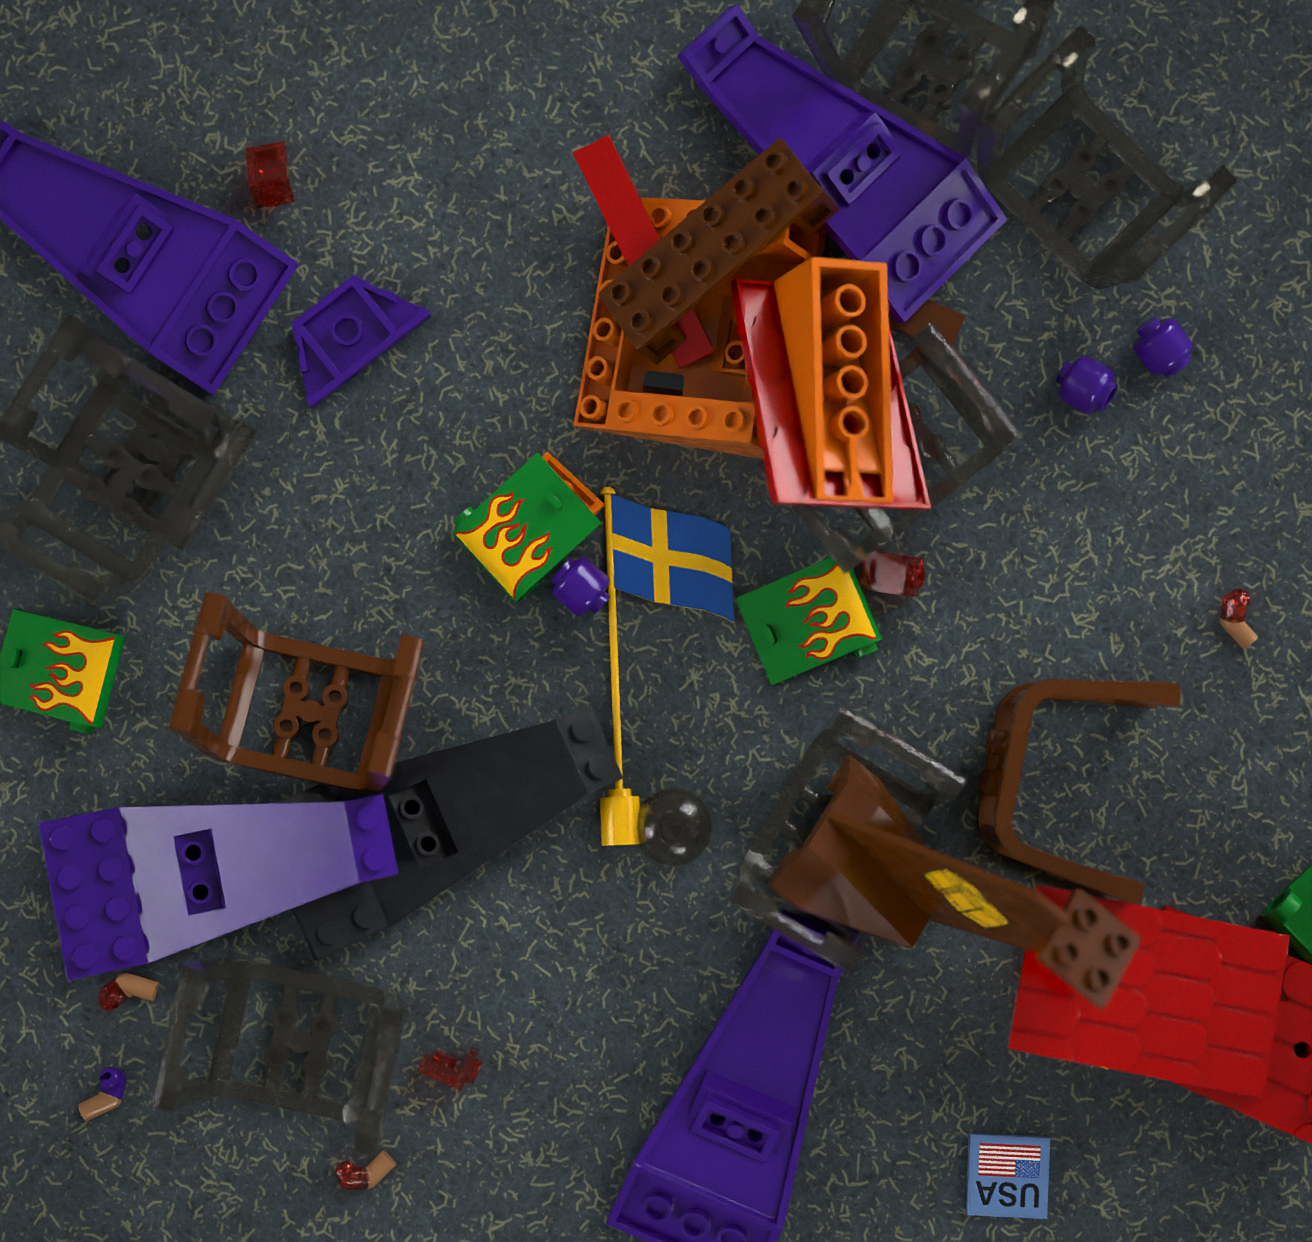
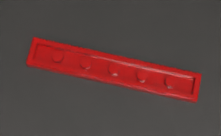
M609 134L573 152V155L629 267L661 238ZM694 307L674 323L687 339L671 353L679 369L715 351Z

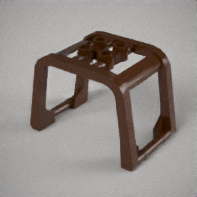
M205 592L196 626L193 630L194 633L180 685L177 689V696L168 729L205 755L225 763L343 790L378 794L392 776L425 641L402 634L396 659H382L285 638L255 628L235 608L226 595ZM226 630L238 642L243 643V648L220 735L217 737L202 724L205 696L200 691H196L209 638L220 641ZM264 652L296 659L292 676L286 679L283 684L285 700L281 715L275 718L273 723L276 739L272 755L239 748ZM312 662L335 667L331 685H328L322 692L324 706L314 700H308L310 687L307 679ZM350 671L381 677L357 773L326 767L330 750L335 748L339 742L337 726L341 711L347 707L349 702L346 686ZM298 719L303 720L308 725L317 724L312 731L315 747L311 763L287 759L291 741L296 740L300 735Z
M1047 679L1039 683H1025L1011 689L1001 699L996 711L993 729H990L986 742V753L988 755L985 769H982L979 778L978 792L980 796L977 806V828L982 840L994 852L1110 898L1131 904L1139 903L1143 896L1145 883L1089 868L1023 844L1016 837L1013 830V812L1032 715L1035 707L1043 699L1100 702L1146 709L1157 708V706L1179 707L1181 697L1180 685L1175 682Z

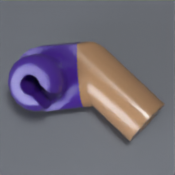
M108 1067L102 1070L99 1075V1079L102 1081L98 1095L79 1103V1111L86 1122L117 1108L121 1104L127 1084L122 1070L115 1067Z

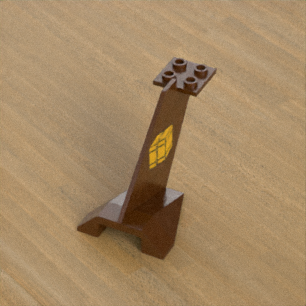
M851 755L846 756L827 787L834 793V796L801 849L785 854L767 883L769 888L797 910L906 948L914 947L926 924L931 920L1038 953L1036 959L1098 1009L1105 1008L1142 939L1080 888L1074 889L1062 911L1038 891L928 849L882 781Z

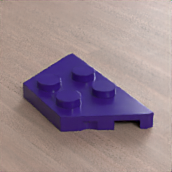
M352 275L294 320L291 324L299 353L298 359L307 394L306 400L310 407L314 409L430 319L432 316L429 311Z

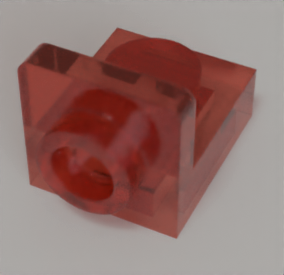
M284 141L246 147L248 185L256 207H276L294 203V192L289 177L288 152Z
M865 550L860 580L861 589L901 596H918L919 589L922 588L925 581L923 558Z
M472 1046L463 1068L457 1066L456 1062L458 1059L448 1053L436 1050L434 1055L426 1053L417 1072L462 1091L466 1081L472 1084L475 1082L483 1061L476 1059L480 1049Z

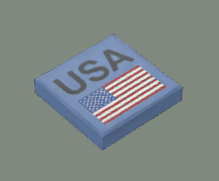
M969 1132L965 1213L974 1216L1047 1219L1050 1137Z

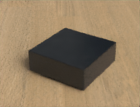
M647 370L644 374L643 392L682 396L684 377L680 374Z

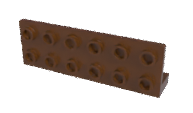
M779 138L599 292V297L636 350L657 365L687 340L680 329L674 325L675 322L791 224L796 222L810 236L837 214L840 208L819 186L782 138Z

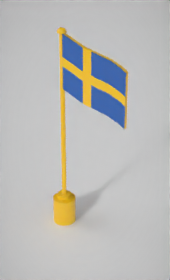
M604 487L600 495H604L606 559L607 576L609 578L608 595H610L608 599L613 743L614 758L623 776L616 589L654 603L703 610L734 623L730 529L720 523L701 516L649 508L616 496V492L612 487ZM623 779L615 782V789L607 790L608 797L600 798L601 846L641 844L639 796H631V789H623Z

